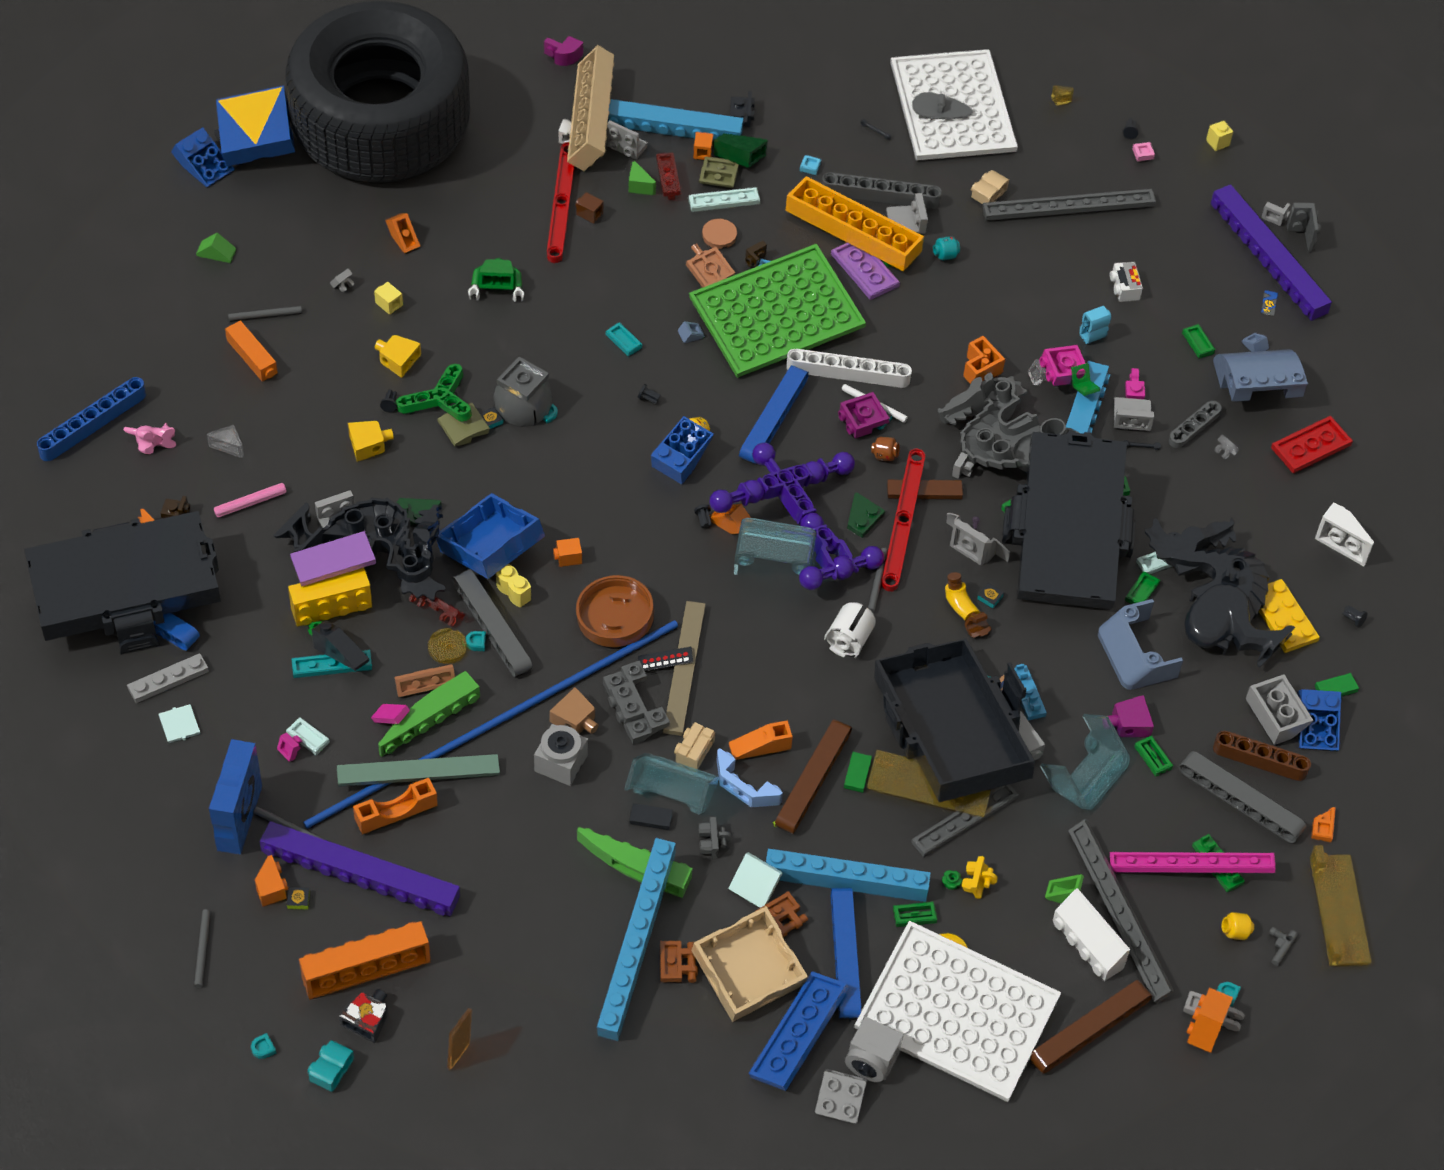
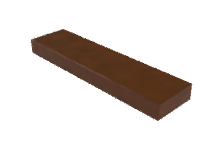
M887 480L888 498L899 499L903 480ZM921 480L917 499H962V480Z

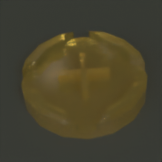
M444 628L437 630L430 636L428 651L435 661L444 664L455 663L466 654L467 642L465 636L460 631Z

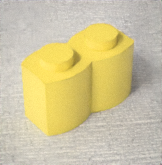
M508 564L496 573L497 588L503 594L508 595L514 605L522 607L531 601L530 583L527 579L518 575L517 570L512 565Z

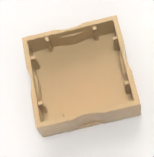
M767 906L743 917L728 928L720 929L694 942L692 947V953L732 1022L802 987L808 978L794 952L785 943L781 930Z

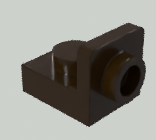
M763 240L746 249L745 262L751 268L757 267L760 259L766 257L767 244Z
M182 496L181 501L165 499L160 513L161 518L189 513L190 504L188 503L187 496Z

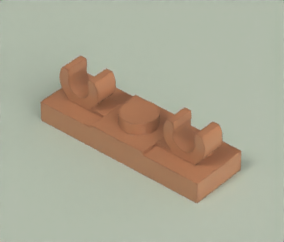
M450 664L396 676L394 678L397 695L402 697L436 689L453 679L455 673L453 665Z

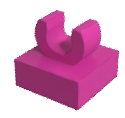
M288 733L282 734L277 750L290 762L296 759L297 752L300 750L299 743L303 740L298 735L291 737Z

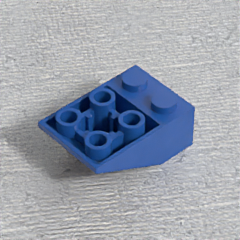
M203 127L175 144L171 151L181 166L205 187L210 186L234 170L232 165H226L222 152Z
M683 416L651 454L652 467L682 485L694 471L714 434Z
M1305 689L1297 691L1298 697L1313 719L1309 726L1298 733L1299 748L1339 751L1341 692Z

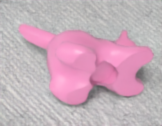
M167 423L162 428L145 425L137 429L124 427L123 429L128 434L136 436L138 450L144 454L153 453L155 446L165 448L176 446V442L171 440L175 436V429L169 427Z

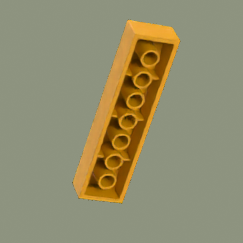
M807 176L787 195L785 211L902 271L922 252L924 236Z

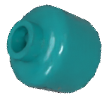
M952 236L938 238L935 245H933L934 255H937L938 259L942 261L956 258L960 253L959 241Z

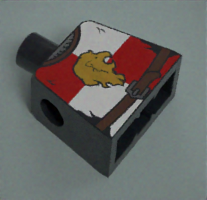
M376 989L372 996L364 992L360 993L339 1015L340 1026L375 1043L388 1016V1007L383 1003L387 994L380 989Z

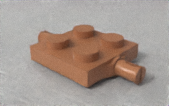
M697 243L692 245L691 249L695 252L696 256L688 260L686 266L702 288L735 275L734 270L717 247L702 251Z

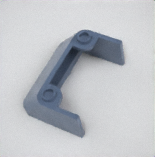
M1153 599L1124 606L1103 623L1098 631V638L1121 685L1128 690L1178 678L1183 663L1182 657L1164 662L1162 657L1156 652L1143 653L1129 625L1150 618L1154 604Z

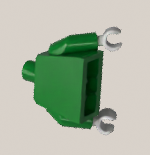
M501 258L495 260L487 259L483 265L473 271L471 282L473 287L468 290L470 300L473 294H476V299L479 300V287L491 289L515 288L513 301L516 302V296H520L522 298L521 301H523L524 292L521 290V272L512 266L510 260H503Z

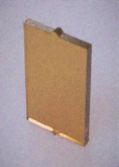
M469 1008L449 1033L447 1064L449 1069L453 1068L470 1044L472 1010Z

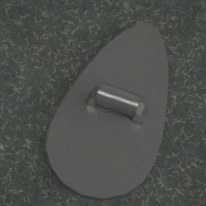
M924 92L915 96L912 101V108L915 113L924 118L960 119L971 116L973 112L968 105L947 97L945 94Z

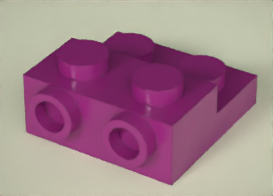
M874 392L841 402L840 410L838 411L839 419L846 422L848 434H853L855 439L872 433V428L887 424L890 419Z

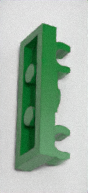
M1209 834L1192 844L1193 849L1197 853H1224ZM1213 873L1227 893L1243 885L1245 882L1239 873Z

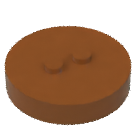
M612 575L597 579L590 583L578 597L576 615L579 628L585 637L601 646L622 647L632 644L641 639L652 626L654 620L652 596L645 585L631 577Z

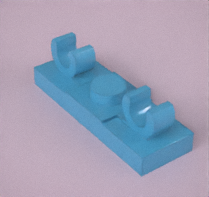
M1016 665L1014 670L1027 689L1026 696L1021 701V707L1026 719L1033 720L1045 717L1047 712L1027 665Z

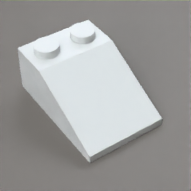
M1334 502L1323 515L1315 537L1316 540L1362 566L1366 565L1374 541L1353 514Z

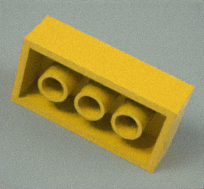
M364 567L302 587L300 583L288 586L291 610L297 627L372 608L370 583Z

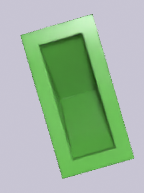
M635 161L632 162L628 192L647 195L656 194V181Z
M215 233L202 240L196 256L231 263L236 248L219 233Z
M1079 874L1050 880L1045 898L1062 904L1075 889L1081 890L1084 876Z

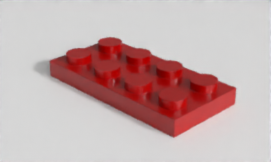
M1329 416L1272 443L1271 449L1289 470L1295 473L1351 446L1353 440Z

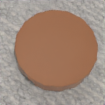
M713 219L704 225L702 238L712 248L723 249L726 246L728 248L736 241L737 229L728 220Z

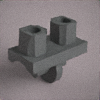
M710 817V822L699 823V837L710 836V840H700V854H711L712 859H718V843L722 848L727 847V843L732 840L731 833L725 831L724 827L719 828L717 833L716 817Z

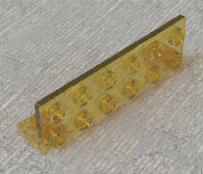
M876 750L867 788L979 817L985 816L991 792L990 789L939 803L916 759H907V757Z
M1315 845L1310 861L1330 966L1369 965L1371 958L1351 856L1327 855V853H1324L1323 845Z

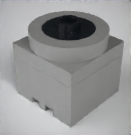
M551 724L550 728L543 734L541 743L534 754V771L571 786L576 773L579 772L580 766L583 765L588 756V738L579 735L575 729L569 726Z
M865 1016L850 1043L849 1053L845 1058L847 1067L859 1077L866 1078L868 1081L880 1082L886 1080L900 1054L904 1034Z

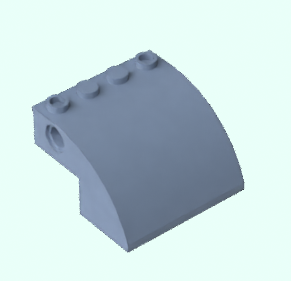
M1290 349L1218 354L1213 359L1220 388L1229 389L1232 402L1248 401L1253 391L1284 389L1285 398L1303 397L1308 385L1301 361L1297 354Z

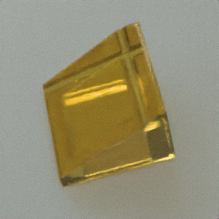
M1053 86L1051 98L1056 106L1071 102L1074 89Z

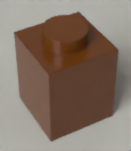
M586 192L576 201V215L595 223L603 214L604 201Z

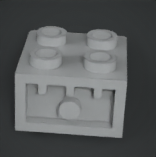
M608 122L607 146L637 160L647 148V142L639 139L638 133L615 122Z
M922 193L915 194L911 206L886 208L887 218L919 234L926 233L928 218Z
M1115 397L1114 428L1151 431L1154 412L1151 411L1150 400Z
M351 490L315 502L316 516L322 528L328 524L333 515L341 511V508L354 505Z
M826 1069L815 1113L856 1123L867 1079Z

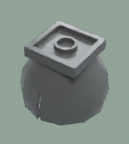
M518 357L497 379V386L493 396L495 407L506 423L520 427L534 425V411L535 424L541 422L543 417L548 415L553 404L550 384L547 381L549 373Z

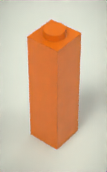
M241 320L225 328L227 341L262 382L278 374L276 361Z

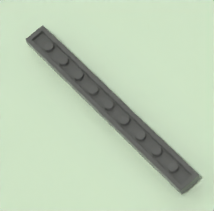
M1152 189L988 202L983 203L982 208L986 220L1151 207L1155 206L1156 200Z
M1083 820L1068 831L1124 943L1129 947V953L1149 992L1153 995L1154 1002L1159 1003L1173 994L1174 990L1089 822Z

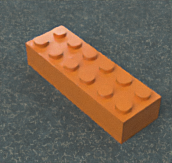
M410 922L397 929L391 928L381 934L368 935L364 939L349 941L342 946L330 947L323 952L307 954L300 958L301 975L308 998L311 1000L429 963V941L422 922Z

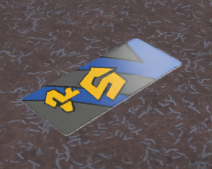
M1265 290L1261 313L1274 316L1278 293Z

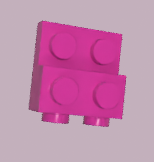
M1078 345L1044 349L1040 357V366L1042 368L1045 367L1046 379L1048 382L1051 381L1053 386L1070 384L1072 380L1071 367L1085 364ZM1080 369L1076 374L1077 378H1082L1085 375V370Z

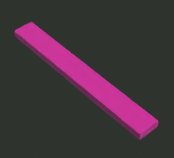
M1110 852V866L1113 872L1275 873L1274 853Z

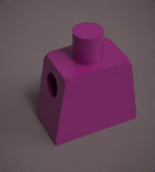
M1144 695L1116 703L1112 715L1104 716L1105 727H1116L1120 737H1149L1154 728Z

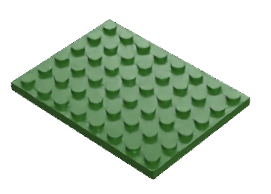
M817 244L689 293V298L737 378L786 359L788 351L791 349L808 350L866 327L865 320Z

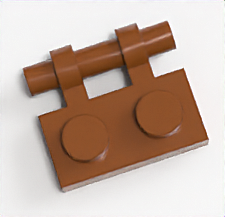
M789 891L761 907L767 906L783 937L787 936V933L791 930L799 929L803 926V923L808 921L805 914L797 916L796 912L800 911V906ZM784 919H790V922H788L787 924H781V921H783Z
M660 941L661 982H682V975L688 976L689 983L696 982L698 967L696 966V958L692 953L694 942H688L687 948H681V941ZM681 958H687L688 965H682Z

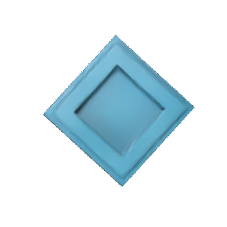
M805 155L800 165V171L816 175L821 165V159Z

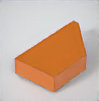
M1332 807L1329 811L1314 818L1311 839L1332 842L1336 807Z

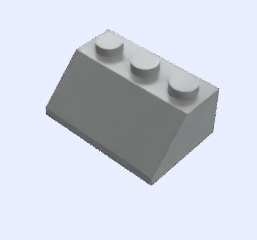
M1284 674L1250 686L1246 700L1274 745L1292 739L1313 722L1309 712Z

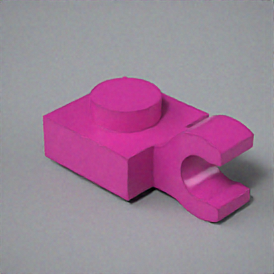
M1131 368L1130 381L1125 383L1126 398L1142 400L1145 398L1144 381H1139V369Z

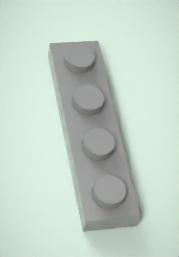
M199 653L127 684V687L135 703H138L209 672Z

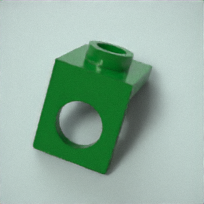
M1088 363L1071 367L1073 388L1083 396L1100 391V387L1090 380ZM1080 369H1084L1085 375L1080 379L1077 378V372Z

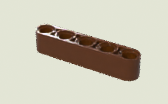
M1220 731L1213 745L1214 752L1219 756L1296 781L1304 780L1311 767L1310 760L1303 755L1229 731Z

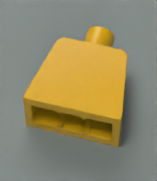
M393 335L387 342L379 339L375 344V349L380 351L381 364L401 378L421 356V344L419 342Z
M378 421L348 423L349 436L357 462L383 453L385 451L384 441L394 440L392 429L381 431Z

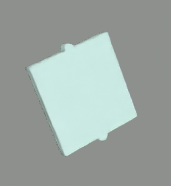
M190 704L179 708L173 707L172 710L159 713L168 744L179 740H186V738L200 734Z

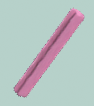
M283 483L257 491L214 507V513L216 517H222L285 494L286 487Z

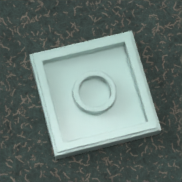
M748 852L745 854L728 889L761 908L768 903L783 872Z

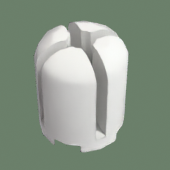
M857 602L845 604L825 634L824 640L827 638L828 643L831 645L829 649L841 657H845V655L858 656L876 624L874 614L870 609L866 608L853 631L849 630L863 606Z

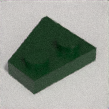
M856 492L847 529L863 538L885 515V510Z
M399 498L396 502L403 509L407 510L410 525L415 528L419 525L415 524V520L421 517L418 513L419 511L430 510L433 505L442 506L440 500Z

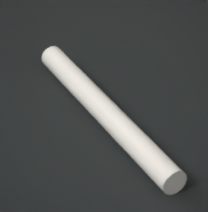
M846 384L842 387V391L855 398L865 395ZM881 403L884 410L891 414L892 417L904 423L907 421L908 416Z

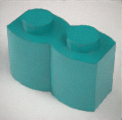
M331 1040L327 1045L322 1046L319 1052L320 1057L316 1062L313 1061L310 1064L308 1073L310 1082L332 1092L352 1064L354 1052Z

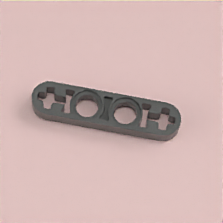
M1209 401L1170 433L1169 445L1177 449L1186 445L1220 416L1221 405L1216 401ZM1202 417V418H1204L1206 421H1205V422H1199L1196 418ZM1185 427H1191L1194 431L1188 432L1185 430Z

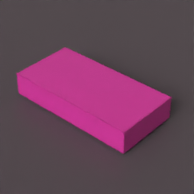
M382 704L371 719L374 723L399 724L409 713L410 709L407 705Z

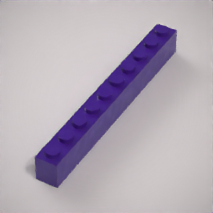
M1230 184L1214 191L1211 200L1213 208L1220 213L1232 230L1241 238L1242 242L1249 247L1252 254L1260 260L1272 277L1281 285L1282 289L1289 294L1293 302L1300 307L1303 314L1311 321L1328 314L1332 301Z
M271 821L260 839L261 851L268 856L272 855L282 858L288 863L300 864L305 869H314L320 871L323 875L337 877L343 882L355 883L363 889L375 890L381 895H389L401 902L413 903L421 909L427 908L439 915L451 917L460 898V886Z

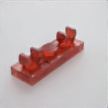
M656 154L663 196H668V200H675V195H681L674 154Z
M412 594L409 597V601L414 602L416 597ZM421 596L417 603L418 607H423L426 600L430 602L428 606L436 611L442 609L445 611L440 615L439 620L444 622L446 617L449 616L450 621L447 625L451 627L455 624L456 618L462 620L465 616L463 612L435 596L434 602L430 601L426 596Z

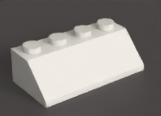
M1075 889L1055 910L1053 923L1058 930H1061L1066 935L1068 942L1077 948L1082 959L1089 962L1094 973L1106 981L1124 969L1130 949L1079 889Z

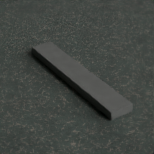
M1010 784L994 788L914 837L911 843L925 857L1016 800L1019 794Z

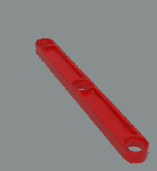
M569 142L563 143L560 150L547 246V259L551 263L560 262L564 252L575 168L574 165L567 162L568 152L564 151L569 149ZM558 200H565L566 203L560 204V203H558L557 201H558ZM552 252L559 253L558 256H552L550 254Z
M913 449L909 452L882 577V587L889 592L895 591L898 588L925 462V453L920 449ZM914 455H918L922 459L920 461H914L911 457ZM906 516L909 521L901 522L898 518ZM887 579H893L896 583L894 585H888L885 581Z

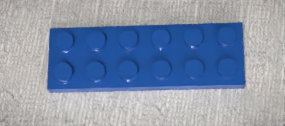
M811 972L750 1070V1077L786 1091L849 989L847 983Z

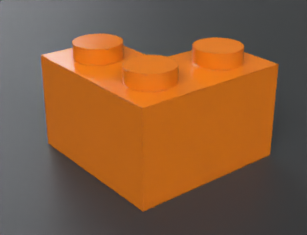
M984 336L969 343L967 351L969 361L965 363L963 377L970 384L978 377L985 381V375L990 372L993 378L1003 373L1005 358Z
M1209 987L1207 994H1202L1198 1006L1201 1008L1196 1007L1192 1019L1196 1021L1195 1023L1190 1022L1186 1032L1190 1034L1187 1043L1211 1053L1233 997Z

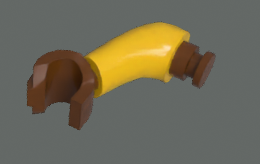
M957 572L948 574V584L945 586L946 599L955 612L966 621L965 628L972 638L987 635L992 630L986 621L988 619L987 614L980 612L969 598L966 584L961 580V574Z

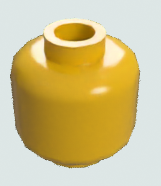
M1231 912L1222 921V931L1230 939L1246 940L1254 931V923L1248 914Z

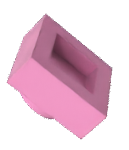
M1150 142L1133 145V152L1137 161L1154 159L1155 154Z

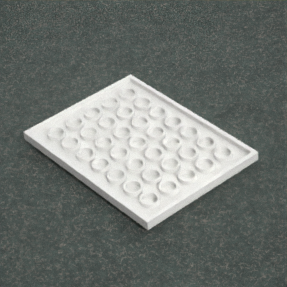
M989 49L891 58V66L916 160L1017 152L1016 140ZM924 92L945 94L947 97L968 105L973 112L971 116L960 119L924 118L915 113L912 108V101L915 96Z
M909 921L854 1028H859L865 1016L904 1034L901 1042V1051L1008 1102L1061 992Z

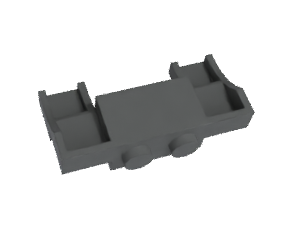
M640 661L622 666L621 671L603 677V685L609 695V704L611 708H615L616 718L619 723L623 724L632 745L644 742L652 734L670 726V721L663 707L647 711L635 687L636 684L647 680V675Z

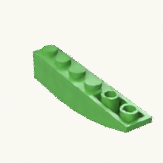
M464 671L431 691L410 708L409 713L399 724H394L378 743L379 755L383 757L394 752L397 747L409 743L415 736L425 733L430 727L442 723L445 718L458 713L466 705L476 702L480 698L479 685L467 671Z
M578 827L577 840L609 866L642 883L651 854L650 851L633 847L627 842H619L608 835H600L589 828ZM673 861L664 892L683 898L692 879V868L687 864Z

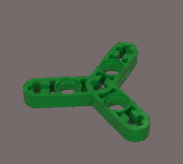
M459 364L449 365L435 389L399 397L396 400L398 411L400 413H410L439 406L458 421L469 420L472 417L471 407L454 394L464 376L462 366Z

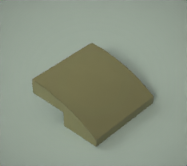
M705 156L699 183L734 188L739 164L725 159Z
M473 403L468 404L471 407L472 417L467 421H458L448 413L438 418L439 424L454 447L471 443L472 437L488 434L490 428Z

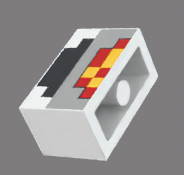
M1135 262L1115 263L1113 271H1110V280L1114 282V294L1118 296L1119 302L1140 300L1143 288Z

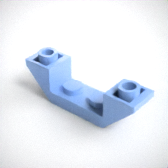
M720 748L718 749L717 768L721 787L750 807L776 806L782 803L783 792L778 786L772 785L767 781L756 791L753 786L745 784L736 774L732 773L735 770V758L733 755Z

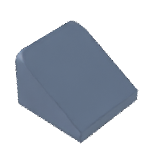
M684 321L678 329V333L684 343L705 337L698 323Z
M1254 333L1242 340V343L1251 352L1269 349L1266 336Z

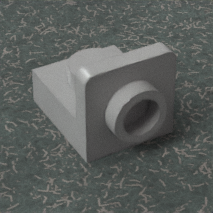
M1267 202L1261 218L1281 226L1283 221H1287L1290 216V204L1287 203L1284 208Z

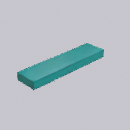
M363 650L369 658V662L356 671L372 670L370 650ZM328 655L292 658L293 678L356 672Z

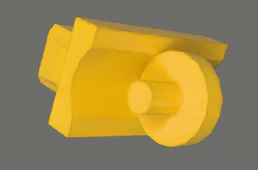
M978 856L977 861L967 862L966 872L968 875L974 876L973 879L964 878L962 882L963 890L973 893L975 898L979 899L982 897L984 887L989 888L991 884H996L998 879L997 875L993 873L994 870L984 863V856Z

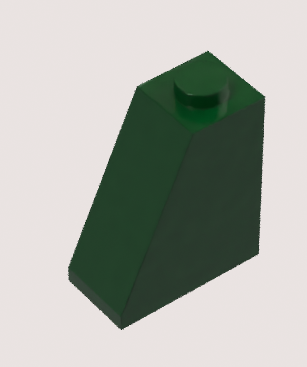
M723 133L713 142V155L749 168L766 156L768 140Z

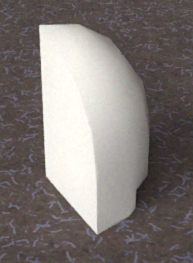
M563 119L559 129V143L562 144L570 140L571 121Z

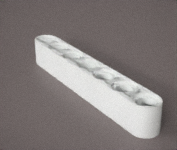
M791 349L787 354V369L793 365L808 371L809 375L899 388L909 386L912 368L903 363L802 349Z

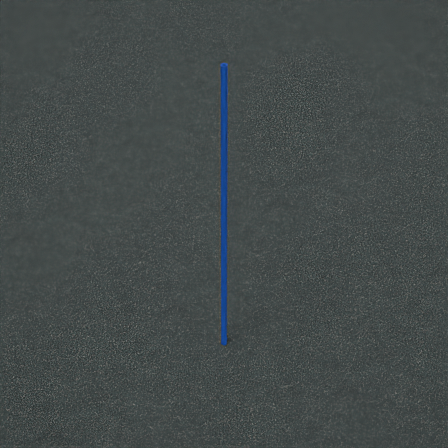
M674 620L420 759H435L677 628V622ZM391 783L372 784L309 818L303 824L308 829Z

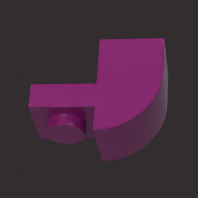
M568 36L561 44L547 37L544 41V54L555 58L556 65H572L583 55V42Z

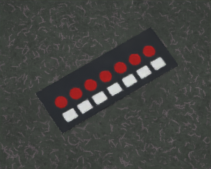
M692 647L639 655L638 661H640L644 671L693 662Z

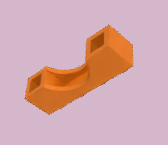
M426 778L410 784L409 788L401 796L391 801L376 802L370 799L353 806L354 819L361 834H365L438 806L437 793L430 778Z

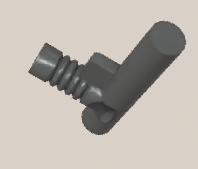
M1272 927L1269 934L1278 938L1275 945L1279 947V950L1271 962L1273 965L1278 966L1298 934L1291 930L1287 935Z

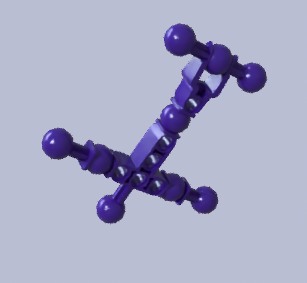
M759 443L754 447L752 457L757 464L766 466L770 474L765 475L763 478L759 477L757 480H748L745 483H740L737 491L729 493L726 490L720 489L713 492L710 496L709 504L717 513H726L732 508L733 503L741 501L743 506H747L748 503H757L760 500L779 497L792 518L800 525L802 532L809 536L808 540L811 541V545L817 554L816 561L822 567V569H818L814 566H807L800 572V584L807 590H816L825 579L832 577L834 580L836 578L844 580L849 578L853 572L858 573V568L865 566L867 569H877L884 562V554L877 546H868L862 551L861 556L852 558L853 555L845 541L838 539L828 526L824 525L822 517L816 513L817 510L813 508L812 501L803 490V486L807 487L809 484L825 482L829 473L836 472L839 475L851 473L855 468V460L848 452H839L828 463H825L820 458L818 461H810L806 464L781 470L774 460L776 455L774 447L769 443ZM829 553L835 554L837 557L832 560Z

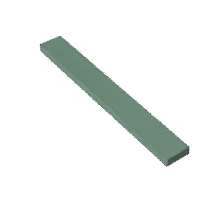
M498 754L337 765L338 786L421 781L426 778L439 780L497 776L500 774Z

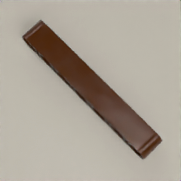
M835 719L832 720L775 821L776 827L792 834L796 832L845 746L852 731L851 726Z
M1139 980L1132 982L1037 1047L1031 1053L1029 1059L1042 1074L1049 1072L1145 1006L1152 999L1153 995Z

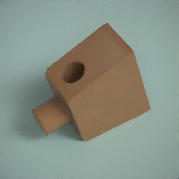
M576 688L571 690L550 710V722L556 726H569L575 729L578 734L584 729L593 734L598 729L599 724L593 721L595 719L594 706Z

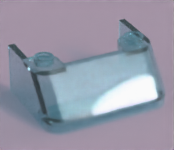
M755 518L742 519L735 554L734 574H738L739 565H750L754 562L755 557L792 564V570L799 575L805 567L813 566L816 531L809 527Z
M1084 714L1082 717L1091 731L1085 738V748L1088 755L1071 775L1065 766L1041 764L1040 767L1054 791L1081 809L1091 810L1128 767L1130 756L1108 716Z
M643 753L633 758L624 790L628 791L633 788V792L641 795L651 791L687 803L690 811L701 815L708 808L719 777L656 755Z

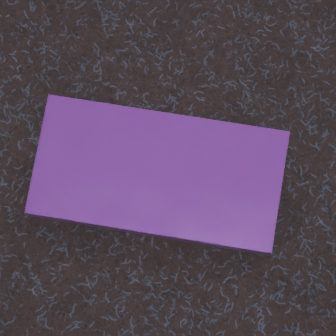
M849 243L831 250V255L870 300L900 286V282L883 262L871 254Z
M365 531L290 554L301 587L376 564V559Z

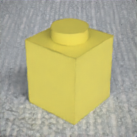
M1221 121L1209 127L1206 140L1217 151L1230 146L1233 131L1225 121Z
M389 282L379 286L374 291L375 303L389 315L403 306L402 293Z

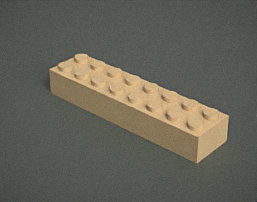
M599 45L578 63L567 162L583 171L589 166L591 167L606 151L605 141L607 139V120L611 101L610 92L612 90L614 54Z

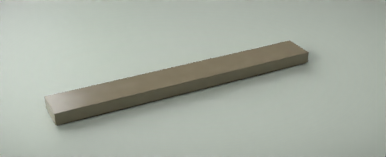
M686 601L678 649L691 646L693 662L675 665L666 711L670 726L663 729L664 734L683 736L705 603Z

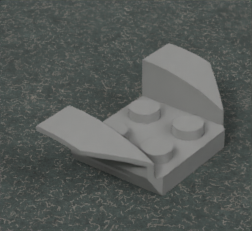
M947 513L946 523L953 527L950 541L952 548L979 565L988 563L995 554L1005 561H1009L1010 551L993 537L990 541L985 534L976 531L969 524L962 522L959 515Z

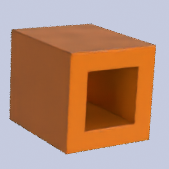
M696 132L693 159L704 160L705 156L711 157L713 134Z
M579 538L556 541V548L553 549L554 559L559 562V567L582 564V550Z

